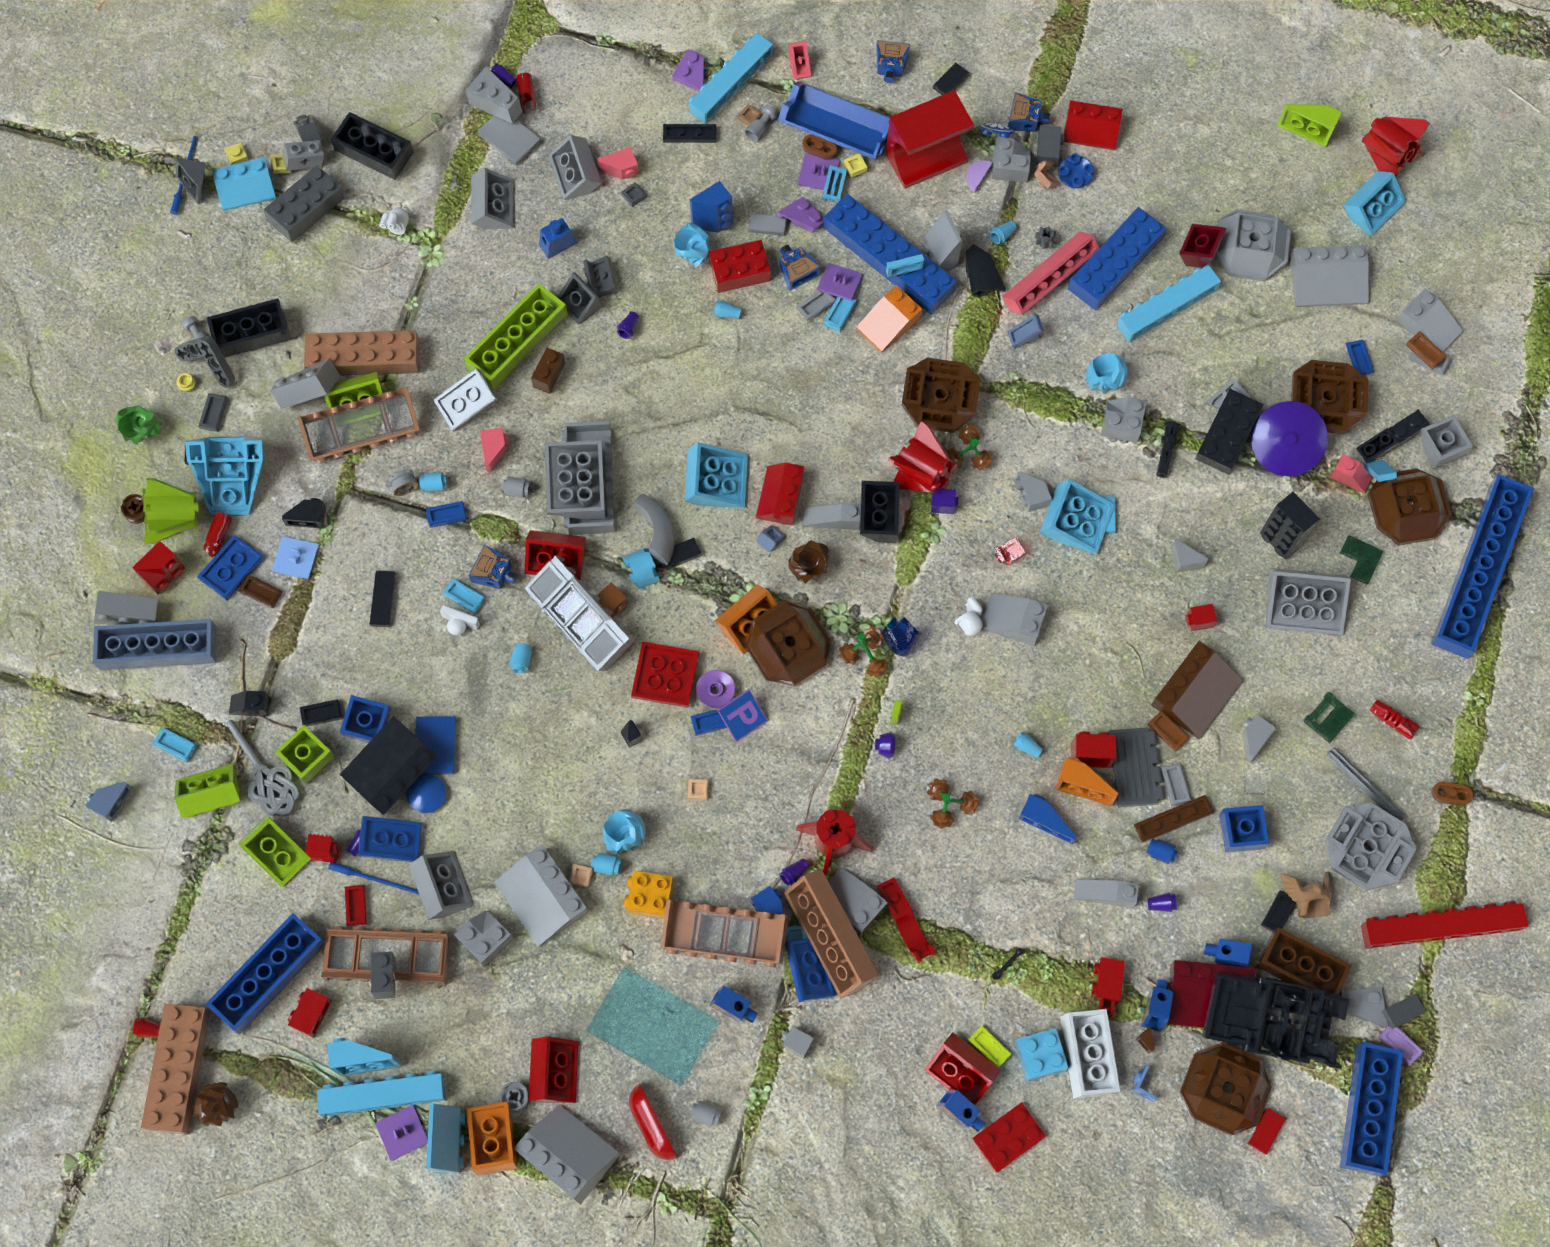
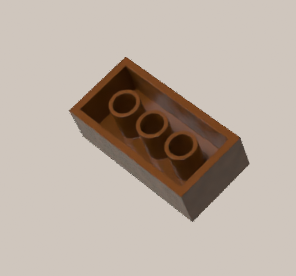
M1277 927L1272 932L1256 967L1282 981L1312 986L1316 989L1322 988L1326 994L1333 993L1339 995L1352 965Z

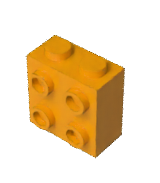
M633 870V875L629 876L627 883L630 892L629 895H625L624 907H627V913L664 919L667 899L670 900L673 876Z

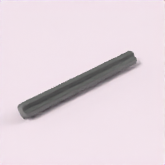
M1332 748L1327 753V756L1380 808L1399 820L1405 817V814L1336 748Z

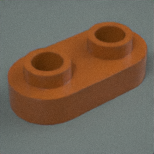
M812 134L805 136L803 139L802 147L805 152L825 160L833 159L836 156L837 147L835 143Z
M1438 782L1431 791L1432 797L1436 801L1446 804L1465 806L1473 799L1471 789L1465 785ZM1438 791H1443L1444 796H1441ZM1458 794L1463 795V800L1458 797Z

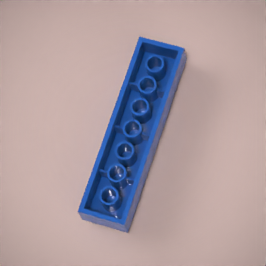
M848 193L824 216L823 228L892 284L901 288L913 301L931 315L955 291L956 279ZM920 254L923 255L924 264L922 269L892 277L887 276L886 267L888 262Z

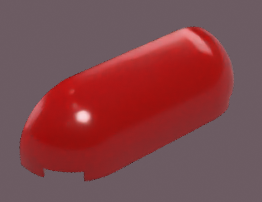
M639 1083L633 1088L629 1096L630 1111L652 1154L663 1160H674L677 1156Z

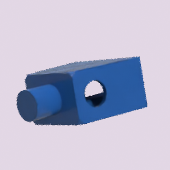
M563 218L551 221L549 225L540 230L539 246L548 259L578 243Z
M1219 939L1218 945L1206 943L1204 955L1215 957V964L1248 967L1252 944Z

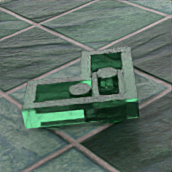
M1348 535L1340 550V554L1357 561L1350 577L1367 585L1383 550Z

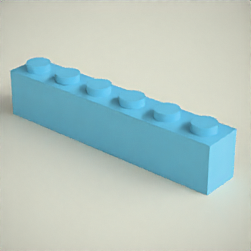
M758 33L753 37H749L745 45L735 52L733 58L727 60L723 68L719 72H715L711 80L701 87L699 93L690 98L689 113L706 124L772 56L773 44Z
M1209 265L1204 268L1199 267L1189 277H1182L1177 284L1167 286L1162 293H1156L1147 302H1140L1130 312L1125 311L1119 316L1117 327L1125 338L1131 342L1218 290L1221 280Z
M438 1071L425 1072L426 1075L417 1076L416 1073L406 1074L405 1078L397 1079V1076L385 1077V1081L376 1082V1079L364 1080V1084L345 1082L341 1087H335V1084L323 1085V1089L317 1090L318 1114L326 1117L446 1101L444 1076L441 1073L438 1074Z

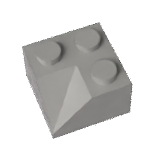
M996 137L991 179L1027 183L1030 169V150L1015 139Z
M1125 397L1107 401L1100 436L1137 443L1141 434L1146 400Z
M1455 415L1421 429L1424 453L1433 469L1466 456L1473 447Z
M486 910L468 920L454 934L457 940L483 967L513 940L512 935Z

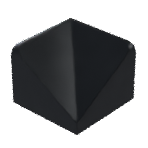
M633 720L628 721L622 728L621 735L630 748L641 742L642 737Z

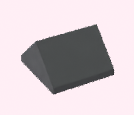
M178 158L176 159V178L198 204L201 202L206 163Z
M573 272L557 298L566 304L567 313L576 323L581 324L600 310L599 297L576 272Z

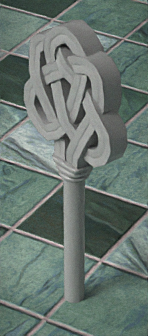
M229 720L226 725L254 766L253 770L256 779L249 784L247 789L248 796L253 802L260 804L261 809L266 815L272 817L275 815H291L294 811L295 803L300 797L298 788L293 784L291 771L285 766H275L270 770L268 766L260 762L235 722ZM275 781L283 785V788L276 784ZM275 791L280 794L279 798H276Z

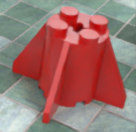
M1377 117L1372 122V128L1369 133L1362 138V143L1365 144L1378 171L1394 173L1395 177H1397L1399 172L1406 168L1404 164L1407 162L1411 163L1416 156H1424L1425 153L1420 150L1421 145H1419V142H1422L1421 138L1430 122L1425 119L1382 117L1380 119Z
M921 421L914 437L908 441L910 445L907 448L903 447L898 455L889 457L887 461L898 466L896 467L898 472L893 482H899V489L936 493L939 489L944 490L950 483L948 479L956 470L957 464L948 457L929 424Z
M843 801L840 810H826L817 822L800 824L796 828V831L815 836L817 848L822 855L826 856L823 868L825 876L831 858L838 859L845 856L851 851L852 847L868 852L873 851V846L856 833L854 818L845 812L848 801Z

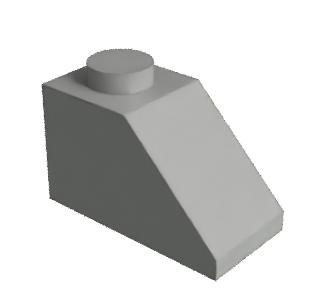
M1258 714L1253 719L1249 717L1243 725L1245 730L1242 733V739L1248 762L1252 761L1276 729V727Z

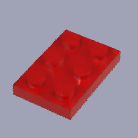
M1021 1102L974 1136L972 1140L995 1173H998L1044 1139L1046 1135Z

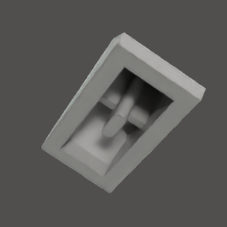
M1175 539L1171 547L1177 573L1204 568L1209 559L1178 539Z

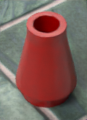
M143 1017L141 1019L136 1018L132 1034L137 1035V1037H158L160 1024Z

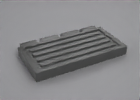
M1148 727L1109 730L1108 733L1110 735H1116V759L1112 766L1115 789L1118 792V808L1157 805L1158 801L1165 800L1163 786H1156V784L1162 783L1161 768L1159 766L1153 767V765L1160 764L1158 748L1150 747L1157 745L1156 732L1148 731Z

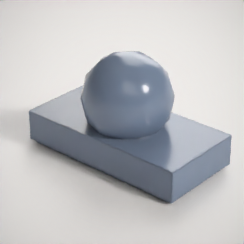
M1034 314L1007 332L1012 347L1018 348L1027 341H1035L1044 329L1039 315Z

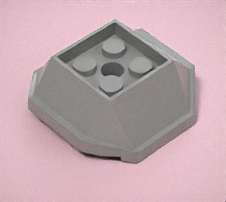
M1235 210L1218 220L1217 227H1225L1226 231L1215 257L1225 268L1224 270L1228 276L1265 282L1287 264L1291 230L1274 215Z
M1373 803L1346 806L1325 840L1331 870L1366 891L1396 884L1416 851V846L1412 841L1406 823ZM1364 843L1369 844L1372 850L1367 851L1364 848Z

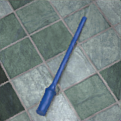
M193 136V140L187 159L191 160L192 153L197 139L196 136ZM181 183L177 193L174 194L170 213L177 215L181 200L183 199V185Z
M333 862L329 864V870L347 876H359L419 895L416 889L357 872L352 867Z

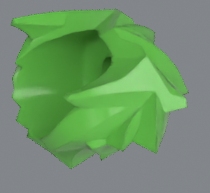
M139 405L119 410L115 421L118 427L117 433L122 434L125 442L132 440L136 445L139 441L141 442L148 438L149 435H155V433L160 435V425H162V422L157 419L153 412Z

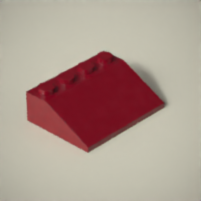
M1174 960L1170 965L1169 990L1173 992L1168 1025L1204 1028L1216 971L1240 977L1245 975L1255 979L1256 968Z

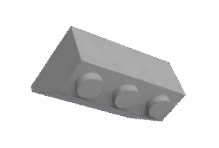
M570 135L549 154L564 200L590 194L602 184L586 138Z
M483 168L471 176V224L483 229L513 228V179L487 168Z
M453 851L422 855L409 865L428 920L444 918L473 906Z

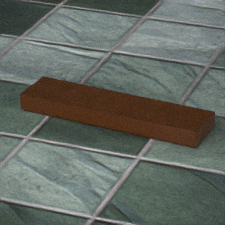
M1206 795L1138 822L1133 826L1141 843H1144L1212 815L1214 811Z

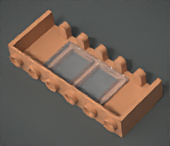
M667 899L660 948L666 949L665 953L678 954V951H684L685 956L697 957V954L700 953L705 954L707 959L717 960V956L725 957L724 961L737 962L738 958L745 959V964L756 965L757 961L764 962V966L776 968L777 964H783L788 915L678 902Z

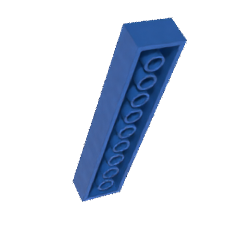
M1497 474L1491 482L1433 636L1432 645L1466 659L1474 653L1533 493V487Z

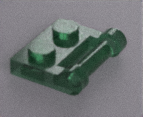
M1327 692L1323 696L1322 702L1303 721L1330 744L1355 713L1342 704L1334 694ZM1329 704L1332 705L1334 709L1319 725L1316 719Z

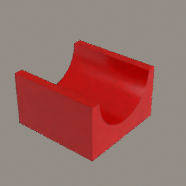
M955 90L889 117L886 157L904 189L968 163V157L959 134L974 129V123Z

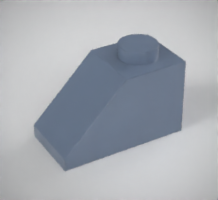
M120 782L96 789L95 793L89 796L86 807L111 822L133 788L126 782Z

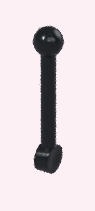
M1017 948L1016 953L997 972L992 974L994 980H998L1000 974L1018 956L1023 954L1022 948Z

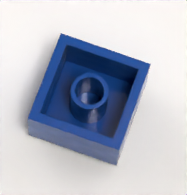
M351 695L340 734L369 743L387 723L391 711L390 706Z
M1263 805L1224 808L1220 812L1219 817L1225 853L1265 849L1270 844Z

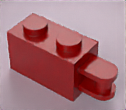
M1100 957L1098 962L1094 963L1093 974H1096V981L1092 982L1091 994H1094L1093 1000L1099 1001L1098 1010L1107 1009V1015L1112 1018L1114 1004H1118L1121 1001L1125 961ZM1103 1002L1110 1003V1007L1103 1006Z

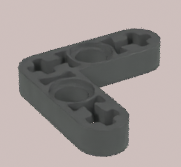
M205 336L184 342L175 348L176 357L183 362L204 357L214 377L222 387L227 388L235 382L232 370L212 337Z

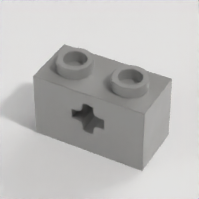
M320 140L284 143L282 157L286 171L311 169L316 165L320 168L322 167L324 153Z

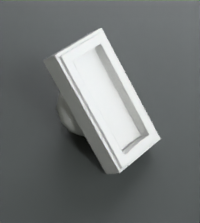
M442 606L440 613L442 618L449 620L447 623L449 633L458 636L465 631L466 626L478 631L480 623L477 617Z

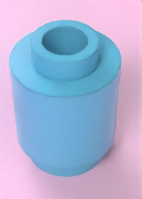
M443 472L424 473L419 478L420 488L422 491L426 490V492L445 490V486H448V477Z
M518 643L513 648L509 664L513 672L521 674L528 671L532 656L531 647L527 644Z
M598 853L597 856H593L591 867L597 873L610 876L618 875L622 860L617 859V856Z

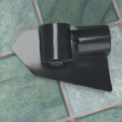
M973 244L965 251L966 275L970 281L971 295L973 297H982L988 293V290L1005 292L1006 288L991 255Z

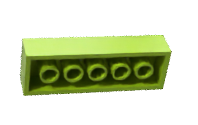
M538 283L464 358L466 369L472 372L478 368L491 389L494 390L568 315L566 304Z

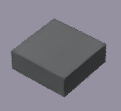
M635 182L621 192V196L631 207H634L646 198V194Z

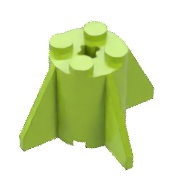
M146 478V489H142L145 512L144 544L155 543L186 529L198 528V521L195 518L196 514H198L196 492H187L158 479Z

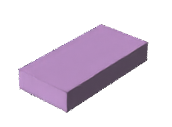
M1388 1025L1378 1036L1388 1048L1403 1051L1402 1061L1408 1067L1423 1053V1050L1398 1027L1391 1029L1390 1025Z

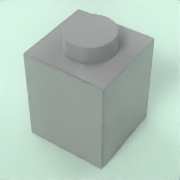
M792 1026L790 1031L786 1029L781 1038L783 1041L782 1047L804 1059L814 1038Z

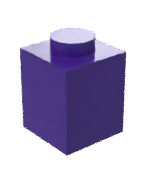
M939 489L936 493L932 492L931 513L953 514L954 508H958L959 497H955L956 490Z

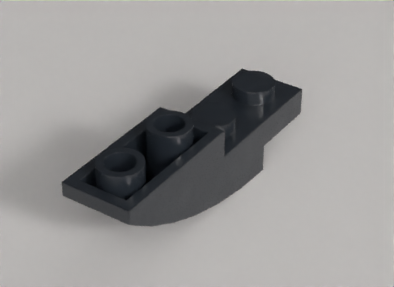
M1418 409L1389 429L1387 427L1358 446L1356 450L1366 463L1372 462L1412 439L1414 435L1419 433L1422 428L1429 426L1430 423Z

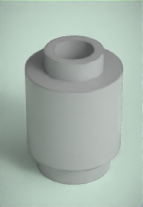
M508 476L507 480L503 481L502 491H505V495L524 498V496H529L531 482L526 479Z
M699 1101L698 1104H693L690 1115L693 1116V1121L711 1127L712 1125L717 1126L722 1110L717 1109V1106Z

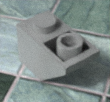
M1022 471L1017 472L1014 484L1016 489L1021 492L1023 507H1026L1028 512L1049 506L1052 498L1046 483Z

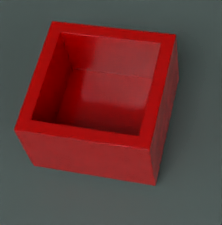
M1081 731L1079 734L1076 733L1071 743V757L1080 759V762L1085 763L1090 768H1110L1116 759V735H1110L1108 732L1091 734L1088 731Z

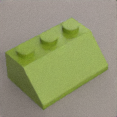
M377 372L335 383L324 397L329 409L383 394ZM384 402L386 412L389 413L387 404ZM378 404L333 416L336 427L381 415Z
M233 763L175 780L174 799L182 819L186 817L192 818L207 811L213 812L220 807L233 806L240 802V788Z

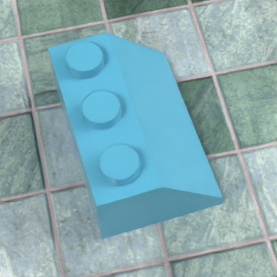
M266 158L212 169L223 211L276 199L272 176Z
M1377 171L1343 206L1349 219L1367 234L1372 235L1406 200L1394 173Z

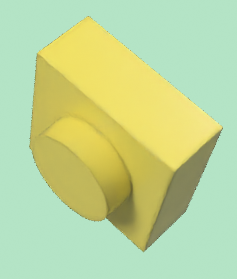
M241 142L224 149L231 165L248 161Z
M860 153L843 161L851 178L867 171V165Z
M282 154L270 156L273 174L291 173V170L286 171Z

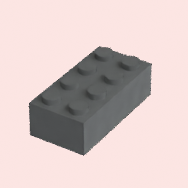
M316 165L263 210L266 220L292 243L344 199L342 186Z

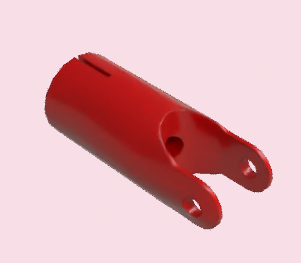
M526 72L520 73L516 79L520 105L523 113H525L524 104L532 100L533 107L536 110V100L532 75Z
M216 512L205 539L203 550L208 552V555L211 557L217 555L232 521V518L224 513Z

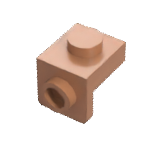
M1052 160L1040 162L1034 173L1039 179L1040 185L1045 189H1053L1059 185L1058 180L1048 171L1054 164Z

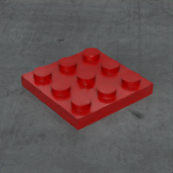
M642 641L631 698L688 708L699 651Z

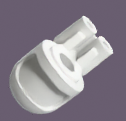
M394 208L382 215L379 226L384 229L387 227L392 233L402 235L405 233L409 220L408 213L404 209Z
M971 597L965 604L967 612L954 622L956 626L962 628L967 636L977 635L983 627V623L979 618L982 607L974 597Z

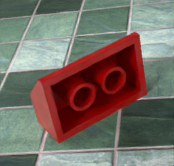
M1070 100L1063 142L1115 150L1123 109Z
M787 462L767 466L756 513L757 519L793 525L804 477V466Z
M530 530L525 545L524 574L537 575L555 556H561L566 559L563 562L564 565L573 568L576 571L574 576L581 580L586 537Z
M953 1032L924 1069V1071L948 1090H958L974 1105L977 1104L1001 1072L998 1067Z
M548 1036L532 1038L528 1101L576 1103L579 1041Z

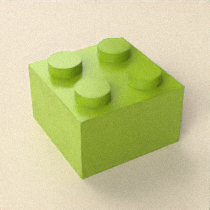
M305 725L275 751L276 755L305 784L335 757Z

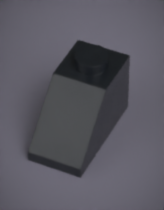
M318 498L304 499L282 515V520L286 526L323 529L326 506Z
M243 691L231 695L229 715L268 717L271 698L266 691Z

